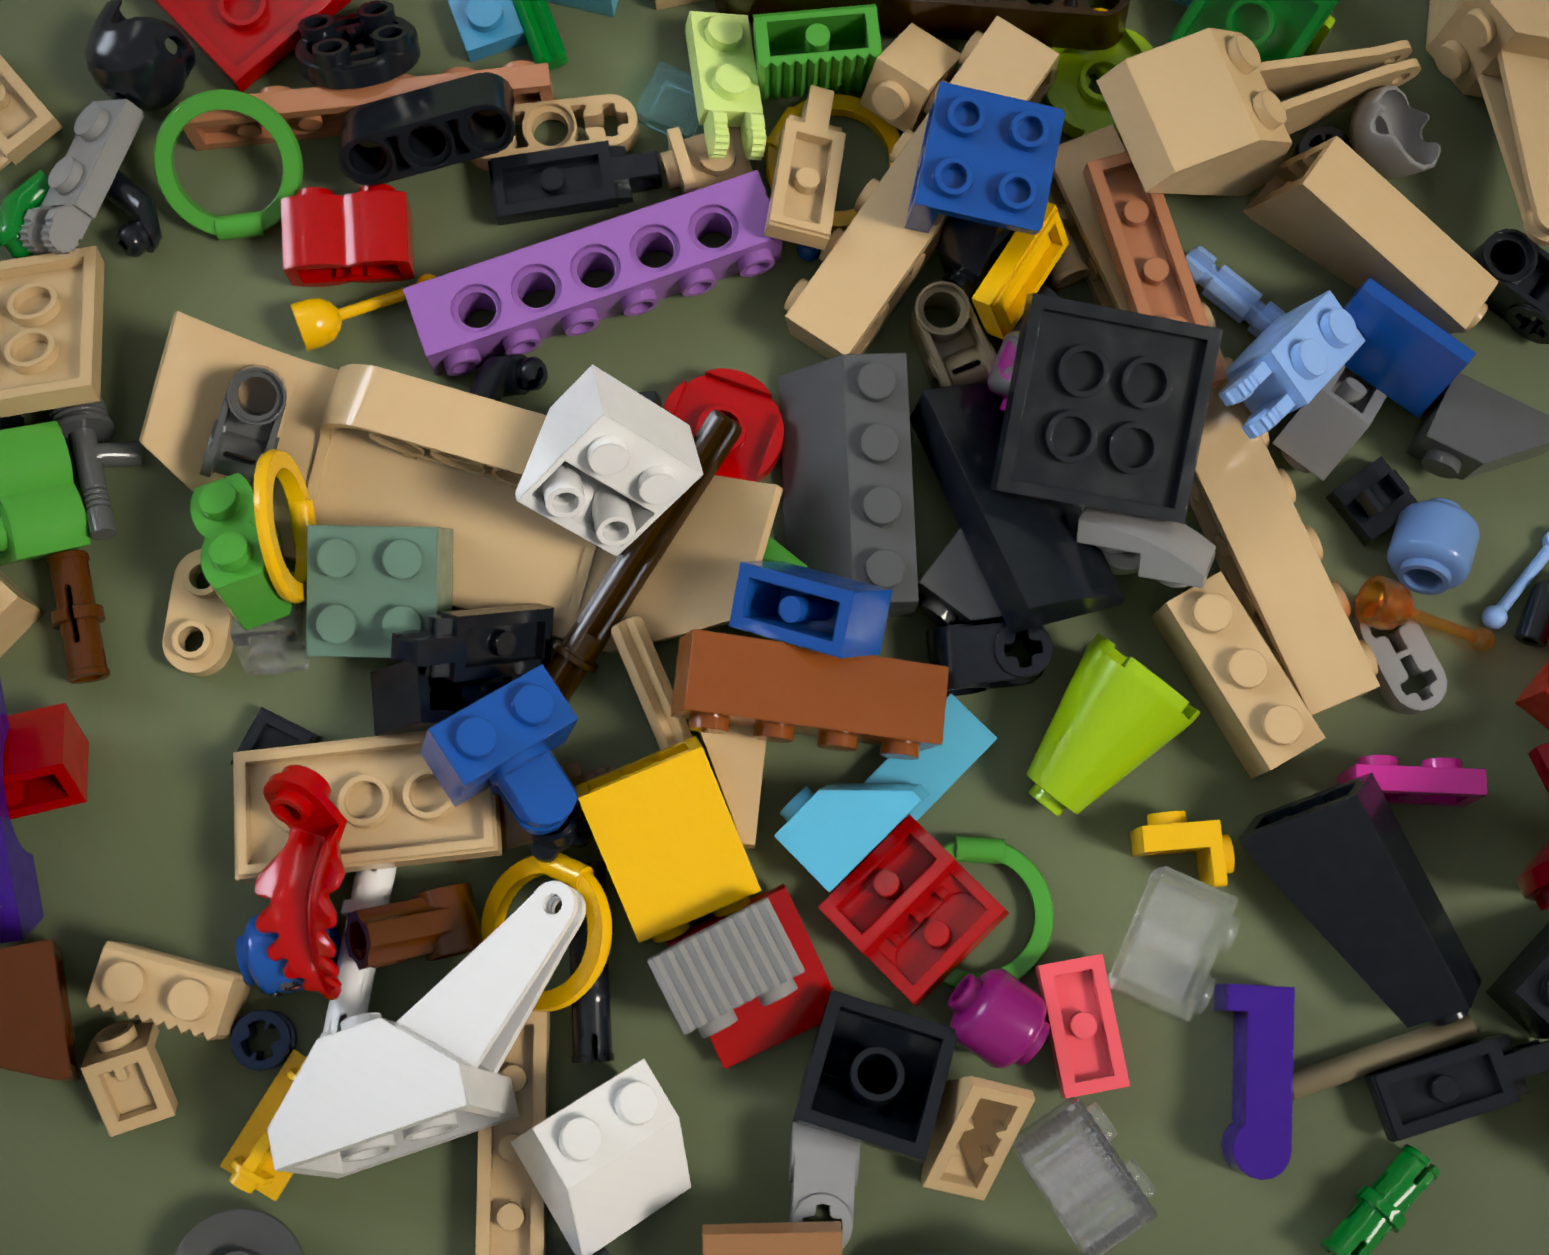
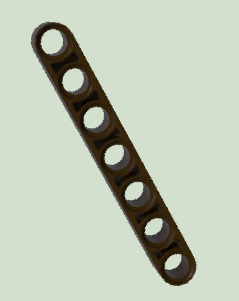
M715 0V5L719 13L748 15L749 23H753V15L876 4L879 30L882 34L900 35L913 23L935 38L969 40L976 31L984 34L996 16H999L1048 47L1098 51L1107 50L1115 46L1122 39L1126 28L1130 0H985L978 2L973 0ZM1041 3L1047 6H1035L1031 4ZM1093 8H1103L1108 11H1097Z

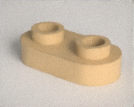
M201 549L186 555L176 567L162 640L163 651L170 664L178 670L195 677L212 675L226 665L232 654L237 626L236 619L211 585L205 589H198L196 586V579L202 572ZM195 631H202L204 636L202 646L196 651L188 652L185 647L187 637Z

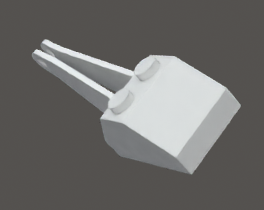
M560 881L543 883L506 921L397 1022L384 1019L381 1013L377 1012L359 1014L340 1023L341 1031L317 1039L267 1128L274 1170L338 1179L520 1117L511 1077L500 1072L499 1069L585 918L586 903L583 896L574 888ZM562 901L561 909L555 914L556 905Z

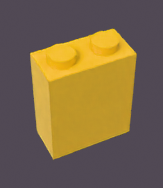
M697 736L575 786L579 803L638 943L653 938L655 943L674 939L690 928V921L713 912L715 917L735 913L750 903L749 896L761 891L707 756Z

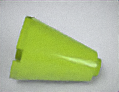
M1099 633L1088 643L1026 773L1035 782L1028 793L1058 817L1065 808H1068L1075 814H1079L1189 727L1201 713L1198 709L1189 705L1190 702L1136 659L1133 657L1126 658L1115 649L1116 645Z

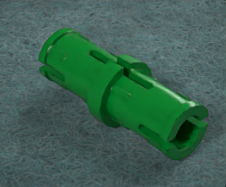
M1405 1144L1401 1148V1152L1371 1187L1362 1185L1356 1192L1354 1197L1357 1203L1330 1235L1322 1240L1320 1243L1322 1249L1328 1254L1332 1251V1255H1370L1390 1231L1393 1230L1395 1233H1398L1406 1224L1404 1214L1432 1181L1439 1177L1440 1171L1436 1165L1431 1164L1427 1167L1431 1160L1413 1146Z

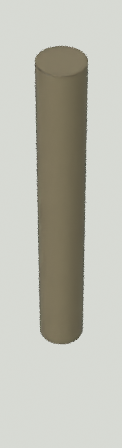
M1467 1014L1460 1020L1448 1025L1434 1026L1430 1024L1293 1071V1100L1476 1038V1026L1471 1016Z

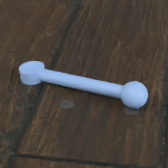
M1549 530L1542 537V549L1496 605H1490L1484 609L1481 617L1486 627L1499 629L1506 624L1508 619L1507 611L1548 562Z

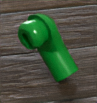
M41 169L8 194L0 205V247L4 245L8 253L15 259L26 257L31 253L27 251L26 247H22L23 242L19 240L21 238L20 233H18L21 231L20 225H24L25 221L23 219L28 209L42 205L50 188L48 177Z

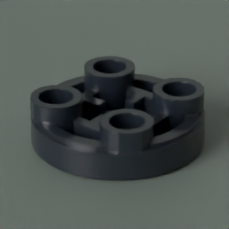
M387 1L367 2L357 9L358 13L336 18L328 14L307 16L298 23L301 38L295 46L300 74L305 80L314 85L332 89H356L388 82L408 72L419 61L421 51L417 31L410 22L395 16L393 4Z

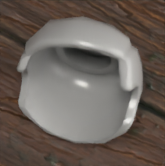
M1388 85L1367 92L1357 102L1352 112L1350 137L1353 150L1385 179L1407 177L1434 168L1441 153V146L1436 142H1425L1423 140L1422 130L1430 117L1428 113L1410 107L1405 93L1396 85Z

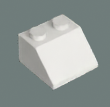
M645 1059L637 1062L510 1142L575 1255H592L691 1188L679 1116Z

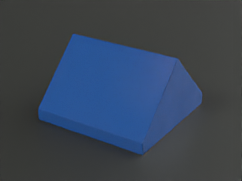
M1371 278L1360 285L1343 306V309L1352 316L1357 329L1366 340L1344 365L1417 418L1468 365L1476 354Z

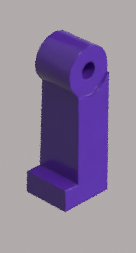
M1229 983L1215 984L1214 1010L1234 1011L1233 1122L1228 1125L1223 1133L1221 1141L1222 1154L1228 1165L1236 1172L1260 1180L1272 1179L1285 1170L1290 1162L1292 1152L1295 987Z

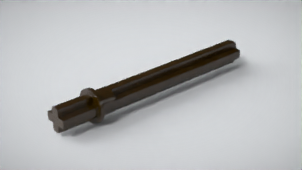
M717 410L710 412L694 436L703 475L616 558L564 640H555L552 647L556 650V653L546 667V670L567 702H569L587 672L596 673L599 666L595 661L612 635L611 627L622 620L741 435L742 427L739 423Z

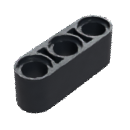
M484 72L359 105L351 109L343 119L339 150L340 168L346 177L353 182L365 186H373L498 153L509 146L515 134V99L513 89L509 82L500 75ZM488 109L498 114L485 117L475 112ZM420 126H431L438 130L435 132H423L417 128ZM370 142L379 147L366 148L359 145V143Z

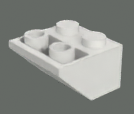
M592 364L549 408L515 494L517 502L618 557L703 475L690 425Z

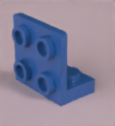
M940 81L929 109L905 228L929 233L937 214H942L1031 235L1038 234L1043 226L1065 117L1064 111L1052 106Z

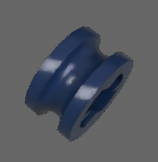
M258 1010L249 1012L239 1019L233 1028L230 1043L232 1053L240 1064L247 1069L262 1071L278 1068L283 1065L293 1049H296L298 1038L296 1027L289 1017L278 1011ZM261 1021H265V1029H275L276 1027L280 1036L279 1040L271 1044L273 1055L268 1059H263L264 1051L252 1052L249 1046V1041L258 1035L256 1025Z

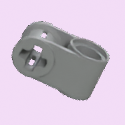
M792 1121L789 1161V1183H791L789 1221L802 1222L803 1217L815 1215L816 1205H827L828 1214L841 1221L842 1250L850 1240L853 1229L854 1191L857 1186L859 1172V1142Z

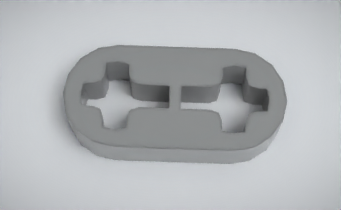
M1382 598L1374 600L1358 611L1351 625L1358 640H1364L1376 657L1378 674L1375 676L1380 684L1378 689L1387 704L1395 711L1407 715L1425 712L1439 704L1447 692V678L1424 632L1407 605L1397 599ZM1377 617L1381 621L1392 619L1395 623L1396 630L1389 634L1390 641L1386 636L1375 639L1371 634L1370 627L1377 623ZM1407 672L1411 677L1421 674L1425 678L1427 686L1419 691L1420 696L1417 693L1406 695L1402 691L1400 684L1408 679Z

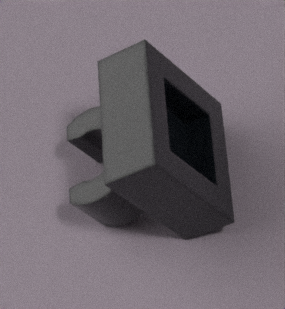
M1382 456L1326 497L1364 546L1395 525L1400 512L1404 508L1417 502L1410 493L1409 486L1395 469L1392 470Z

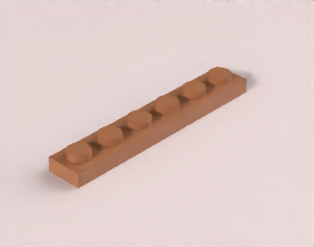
M525 60L509 62L502 68L474 70L468 67H453L445 70L442 74L415 77L405 73L382 84L356 89H332L325 87L291 89L285 86H270L262 89L259 93L249 94L274 108L286 120L297 140L341 136L344 117L351 109L359 105L476 73L490 72L500 75L507 80L513 89L515 104L555 100L548 63L535 64ZM214 110L203 113L193 118L183 129L196 151L276 143L267 129L258 121L243 113L232 110Z

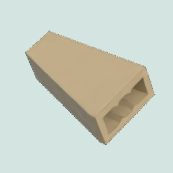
M1338 136L1282 162L1275 176L1258 189L1243 210L1250 219L1353 288L1357 289L1366 280L1371 278L1449 334L1456 332L1465 333L1483 318L1488 309L1485 301L1499 283L1498 280Z

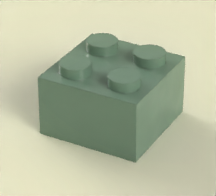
M307 525L306 656L391 658L392 633L409 630L428 631L429 616L441 615V612L452 611L453 529L441 527Z

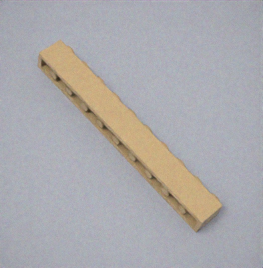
M1111 124L1059 145L1050 191L1058 208H1064L1069 217L1067 226L1084 263L1090 269V273L1085 279L1097 305L1130 311L1083 175L1087 162L1127 151L1114 124ZM1201 302L1209 326L1216 328V323L1209 307ZM1219 347V355L1224 370H1226L1233 360L1229 357L1224 358ZM1226 380L1222 386L1211 389L1189 503L1206 539L1216 546L1215 559L1222 574L1311 715L1315 716L1380 687L1375 676L1378 674V663L1370 646L1364 640H1358L1348 619L1351 609L1345 592L1338 583H1331L1321 562L1323 559V548L1318 535L1311 526H1304L1294 505L1296 502V492L1289 475L1285 470L1277 469L1268 451V431L1258 438L1249 439L1242 429L1244 422L1251 416L1244 403L1241 402L1226 407L1218 396V393L1228 383Z

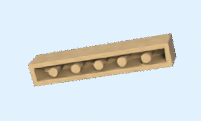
M996 16L984 34L976 31L970 37L959 58V64L962 66L950 83L1039 104L1056 81L1059 53L999 16ZM939 83L926 102L924 112L927 115L917 130L913 132L907 129L900 136L890 154L889 161L893 164L880 182L873 178L864 187L854 207V210L858 212L845 231L838 228L831 234L825 250H822L819 259L823 262L810 281L802 278L792 289L785 302L784 309L788 311L785 319L789 334L827 359L845 354H864L936 252L937 244L948 217L947 215L937 214L929 233L906 229L905 223L929 109Z

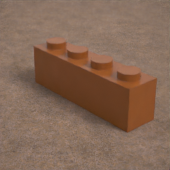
M692 629L679 639L670 717L689 719L688 729L697 732L727 734L729 732V725L754 728L753 738L762 741L790 743L793 742L794 734L818 737L817 747L823 749L856 751L857 742L880 745V756L917 760L919 759L920 751L942 745L949 667L873 655L838 658L786 642Z

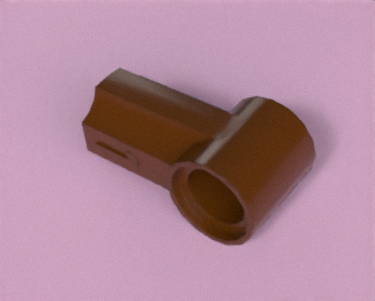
M470 883L453 884L421 892L412 896L411 900L355 910L347 914L348 923L344 933L348 955L354 959L359 970L405 962V960L424 956L426 961L444 959L472 952L483 942Z

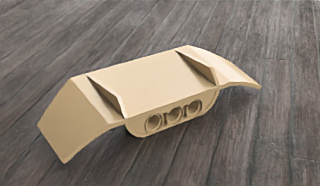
M174 312L139 441L192 492L196 487L227 477L215 472L210 477L200 475L215 419H219L227 387L233 376L244 367L254 364L268 366L278 372L284 379L287 388L286 406L277 434L279 438L277 449L287 452L298 465L306 483L310 499H313L317 525L441 527L453 529L452 608L470 610L538 603L554 607L552 637L564 640L617 557L516 500V489L547 415L378 366L348 364L340 367V370L263 346L182 312ZM262 377L248 378L239 387L238 395L241 403L252 412L267 411L276 402L277 394L274 386L270 381ZM227 451L225 452L226 454H229V455H232V456H236V457L243 458V459L250 460V461H255V460L252 459V458H248V457L241 456V455L234 454V453L227 452ZM714 475L621 621L633 616H640L645 623L653 644L684 636L692 629L708 630L729 624L740 562L763 560L783 488L776 484ZM276 476L273 488L274 523L280 532L283 558L296 561V550L287 504L288 500L282 484ZM612 635L602 652L608 654L619 652Z

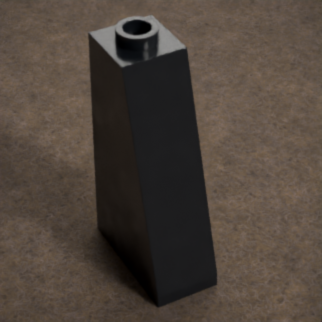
M1372 772L1262 813L1253 819L1239 838L1245 852L1407 1028L1430 1021L1434 1026H1444L1456 1022L1468 1014L1482 980Z

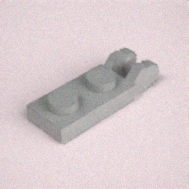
M128 99L92 101L91 105L87 106L80 113L74 125V132L76 133L66 156L57 162L49 175L48 185L50 188L42 205L28 209L23 219L25 223L20 225L21 231L18 233H20L21 238L19 240L23 242L22 247H26L28 252H33V254H47L48 252L70 254V251H75V247L79 246L78 240L83 239L91 220L95 219L144 118L141 109Z

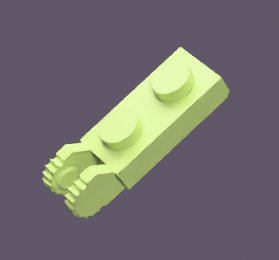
M690 11L685 24V34L698 124L703 125L709 158H725L730 143L728 127H740L746 160H762L767 136L748 15Z

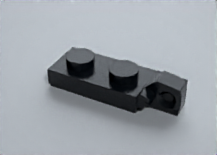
M608 140L488 160L495 217L499 226L619 207V204L624 205L633 202L632 193L662 188L663 186L657 151L626 155L625 146H609Z
M538 603L441 612V615L429 616L428 631L409 630L392 633L391 660L406 661L412 663L414 667L426 666L425 676L442 678L452 682L525 674L541 664L546 669L551 657L554 607Z
M1508 1034L1485 1036L1366 1075L1365 1079L1387 1140L1392 1142L1401 1141L1520 1102L1519 1096L1530 1092L1525 1078L1549 1070V1040L1540 1042L1539 1039L1512 1046Z

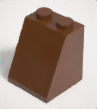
M53 939L0 948V1068L67 1083L80 1080L62 949Z

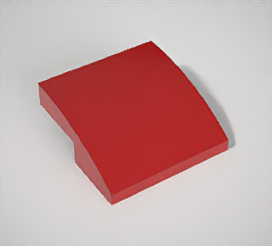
M910 814L818 906L821 912L854 946L867 956L917 1007L1009 914Z
M784 884L750 899V903L747 906L764 897L769 899L805 972L793 977L798 987L797 990L762 1007L758 997L733 1009L738 1018L735 1023L709 1036L724 1070L819 1025L831 990H834ZM732 914L722 917L713 916L696 924L682 935L666 941L667 945L671 947Z

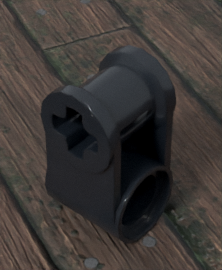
M1516 229L1496 231L1470 254L1475 261L1499 281L1485 301V304H1487L1488 309L1506 321L1520 336L1538 344H1549V253L1530 240L1526 234ZM1491 259L1497 261L1502 266L1505 274L1499 272L1493 266Z
M1005 622L983 625L954 624L933 628L925 632L929 664L949 667L947 697L950 694L961 696L980 693L989 689L1024 686L1033 683L1042 676L1052 657L1053 645L1049 634L1042 626L1010 633ZM1015 640H1023L1026 650L1037 651V654L1032 656L1026 668L1019 667L1017 657H1006L1005 653L1011 651Z

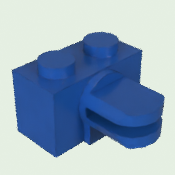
M543 664L427 730L420 754L455 807L490 787L494 795L499 793L523 830L529 834L545 835L556 831L566 822L577 802L575 787L551 751L567 741L578 721V717Z

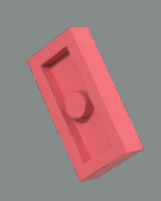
M1103 954L1035 966L1040 995L1047 1009L1045 1020L1050 1025L1048 1035L1061 1097L1066 1099L1130 1087Z

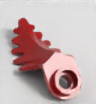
M288 765L281 773L272 775L263 789L264 797L270 805L271 812L289 827L290 832L285 846L261 871L255 881V894L261 898L270 899V904L256 919V929L260 933L279 934L278 938L267 948V955L272 961L287 959L288 962L283 968L285 977L288 979L303 978L302 987L306 991H317L329 1000H336L342 991V984L336 978L339 974V968L330 959L334 958L336 947L326 929L333 928L337 924V912L329 898V893L340 887L345 876V868L340 852V841L347 820L329 799L331 795L330 785L319 773L305 766Z

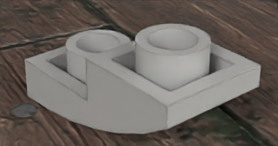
M1085 506L1078 521V543L1094 545L1100 550L1112 554L1126 552L1141 554L1139 577L1155 579L1163 585L1174 588L1187 586L1204 587L1215 558L1216 546L1186 524Z

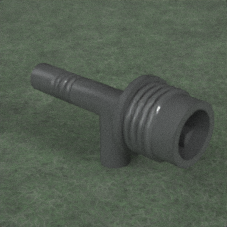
M100 393L99 402L48 411L50 421H57L68 449H73L91 538L94 540H107L117 534V529L107 490L104 468L140 466L142 463V450L138 441L104 443L115 433L114 421L109 417L106 402L102 399Z

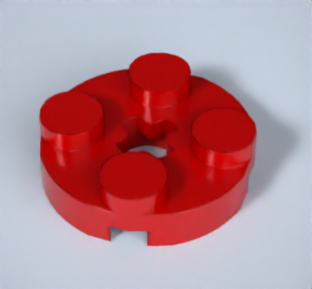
M728 368L705 371L704 376L696 377L688 383L685 380L675 387L662 407L690 425L693 438L709 413L713 410L720 411L739 423L742 427V433L715 475L760 482L769 475L780 457L784 439V424L781 413H779L778 406L773 401L772 394L766 386L747 373Z

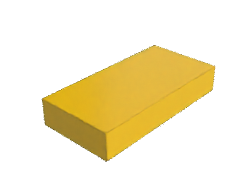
M1047 202L1043 226L1038 234L1031 235L1015 231L971 298L987 334L1004 339L1008 333L1013 331L1023 315L1027 294L1039 291L1069 245L1055 204Z

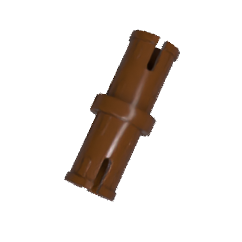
M84 550L58 552L46 558L56 610L50 614L52 627L60 630L68 673L66 675L67 682L71 684L96 682L111 675L110 669L107 667L100 623L106 620L104 607L96 604L88 562L90 560L89 553H86Z

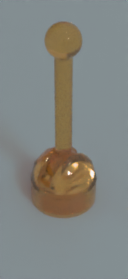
M1375 575L1369 578L1358 592L1355 602V614L1358 621L1362 624L1379 630H1392L1411 620L1469 641L1470 646L1478 652H1486L1494 646L1495 636L1488 628L1478 627L1473 630L1415 609L1411 592L1400 582L1382 575Z

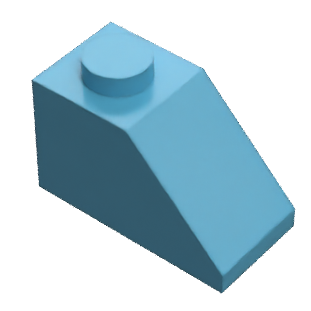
M829 783L815 794L806 786L779 813L787 823L774 837L830 893L930 793L921 784Z

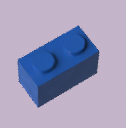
M783 561L740 562L729 626L838 658L878 655L881 652L893 590Z

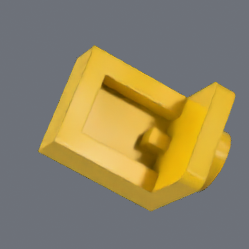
M1186 811L1159 812L1147 815V826H1141L1129 831L1132 857L1196 852L1201 890L1227 886V874L1234 871L1235 857L1230 836L1228 834L1222 835L1220 820L1187 822Z

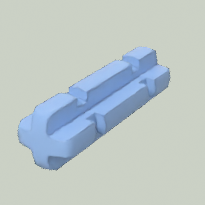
M1197 245L1185 256L1195 286L1199 284L1204 288L1201 294L1239 324L1245 320L1250 324L1247 330L1256 338L1274 319L1286 313L1272 301L1267 305L1260 300L1263 294L1228 266L1224 265L1222 268H1219L1214 264L1218 258L1203 246Z

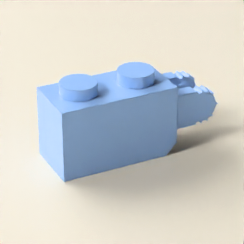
M1329 290L1274 319L1225 370L1228 383L1218 393V396L1226 407L1241 402L1244 403L1251 416L1244 422L1242 429L1249 439L1258 438L1276 426L1288 413L1309 404L1366 340L1357 329L1352 316L1342 308Z

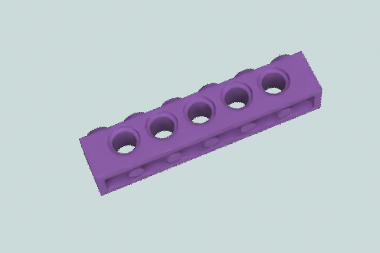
M758 170L403 288L423 350L435 376L447 373L449 376L464 375L478 369L482 365V360L506 353V355H523L538 348L541 345V340L565 333L567 336L582 335L598 327L600 320L621 313L629 317L638 316L654 309L658 305L659 300L680 293L685 297L703 294L715 287L718 280L739 273L742 277H752L766 272L774 266L775 261L782 259L783 240L764 236L770 201ZM709 232H720L730 239L725 245L718 248H709L699 242V239ZM653 251H662L672 257L666 265L659 268H651L641 263L642 258ZM603 270L613 275L612 280L603 287L592 288L582 283L584 278L593 271ZM537 290H547L555 294L552 301L544 307L532 308L524 304L528 295ZM487 309L495 312L493 320L484 327L472 328L466 325L468 317L477 310Z

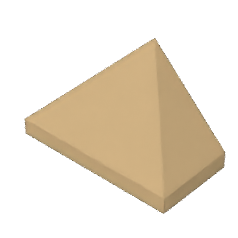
M974 1076L946 1081L926 1161L922 1167V1186L984 1201L1035 1101L1033 1091Z

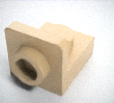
M679 126L667 129L669 151L659 153L669 189L680 187L683 195L752 172L750 160H746L739 127H728L730 143L725 158H709L704 133L683 139Z
M124 1020L105 1027L90 1041L81 1065L82 1074L110 1137L161 1121L176 1114L178 1101L155 1048L159 1029L153 1022L134 1024L130 1020Z

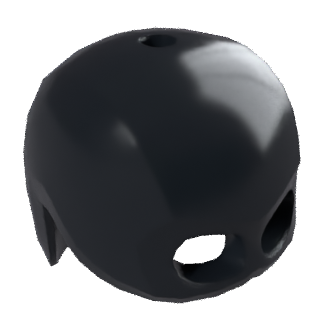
M122 0L107 2L94 22L86 42L85 57L91 76L95 83L114 100L128 99L142 111H153L166 107L182 92L185 82L196 63L193 47L184 34L172 24L153 17L126 19L120 11ZM167 38L177 44V51L174 55L166 49L165 40Z

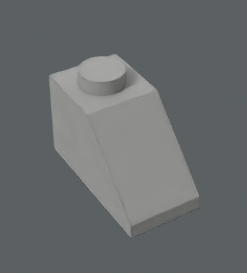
M1343 365L1309 404L1294 411L1272 444L1281 449L1284 459L1295 469L1304 473L1312 472L1324 481L1369 428L1387 395Z

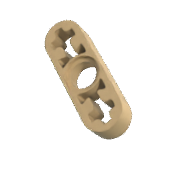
M615 94L515 104V125H522L527 147H518L516 139L518 136L515 129L513 141L506 149L470 161L478 168L489 171L488 160L492 158L607 140L609 146H625L627 154L634 148L639 137L637 113L630 101ZM488 109L475 112L485 117L498 114ZM616 116L619 124L618 135L606 136L603 128L605 117ZM577 118H584L587 138L585 141H579ZM547 120H558L567 126L568 134L561 143L546 146L534 138V132L538 125Z

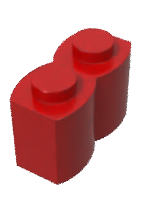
M387 184L364 185L359 188L358 192L346 195H336L331 190L322 187H307L299 190L295 196L281 199L283 271L291 285L326 287L350 282L384 283L415 278L412 211L406 192L396 191L394 187Z

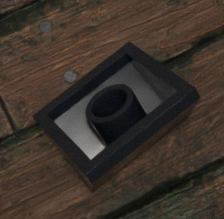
M831 990L804 1071L793 1121L924 1163L957 1041L955 1029Z

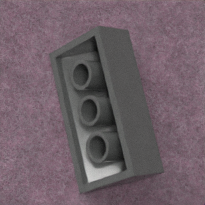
M845 354L780 375L778 379L779 407L784 424L781 461L785 549L806 564L807 568L893 590L887 617L913 616L919 602L907 354Z

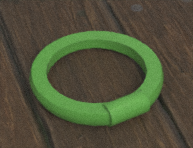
M226 89L209 90L185 99L167 115L160 126L155 140L153 152L154 171L164 198L184 221L204 233L217 236L220 241L266 236L267 230L281 221V199L297 195V192L302 187V153L291 127L270 105L244 92ZM232 110L255 119L267 129L279 148L283 164L281 186L270 205L262 211L219 216L203 209L188 196L178 179L174 155L177 140L182 130L193 118L209 111Z
M956 836L955 841L942 845V847L957 862L1003 864L1020 878L1030 895L1033 907V925L1029 939L1022 951L1012 961L1000 967L1021 980L1039 963L1051 940L1054 926V906L1048 884L1037 866L1021 851L1006 844L1004 838ZM955 968L942 984L955 989L959 982L968 974H973L978 978L985 972H967Z

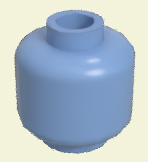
M1433 498L1410 504L1400 512L1386 555L1389 568L1398 577L1399 582L1413 592L1436 595L1445 592L1447 589H1453L1465 582L1471 571L1480 539L1478 524L1467 511L1449 499Z

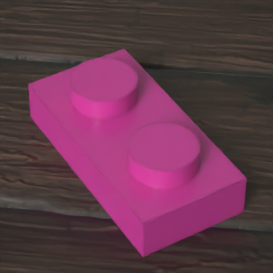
M1369 755L1358 758V764L1353 765L1337 776V785L1372 772L1389 804L1465 807L1488 795L1486 769L1462 768V760L1457 758H1430L1423 760L1422 766H1398V758L1395 756Z

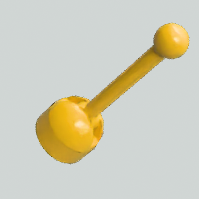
M424 274L418 279L416 284L436 278L437 276ZM403 288L339 309L330 301L321 298L305 299L290 305L307 352L334 341L341 331L343 320L404 301L406 297Z

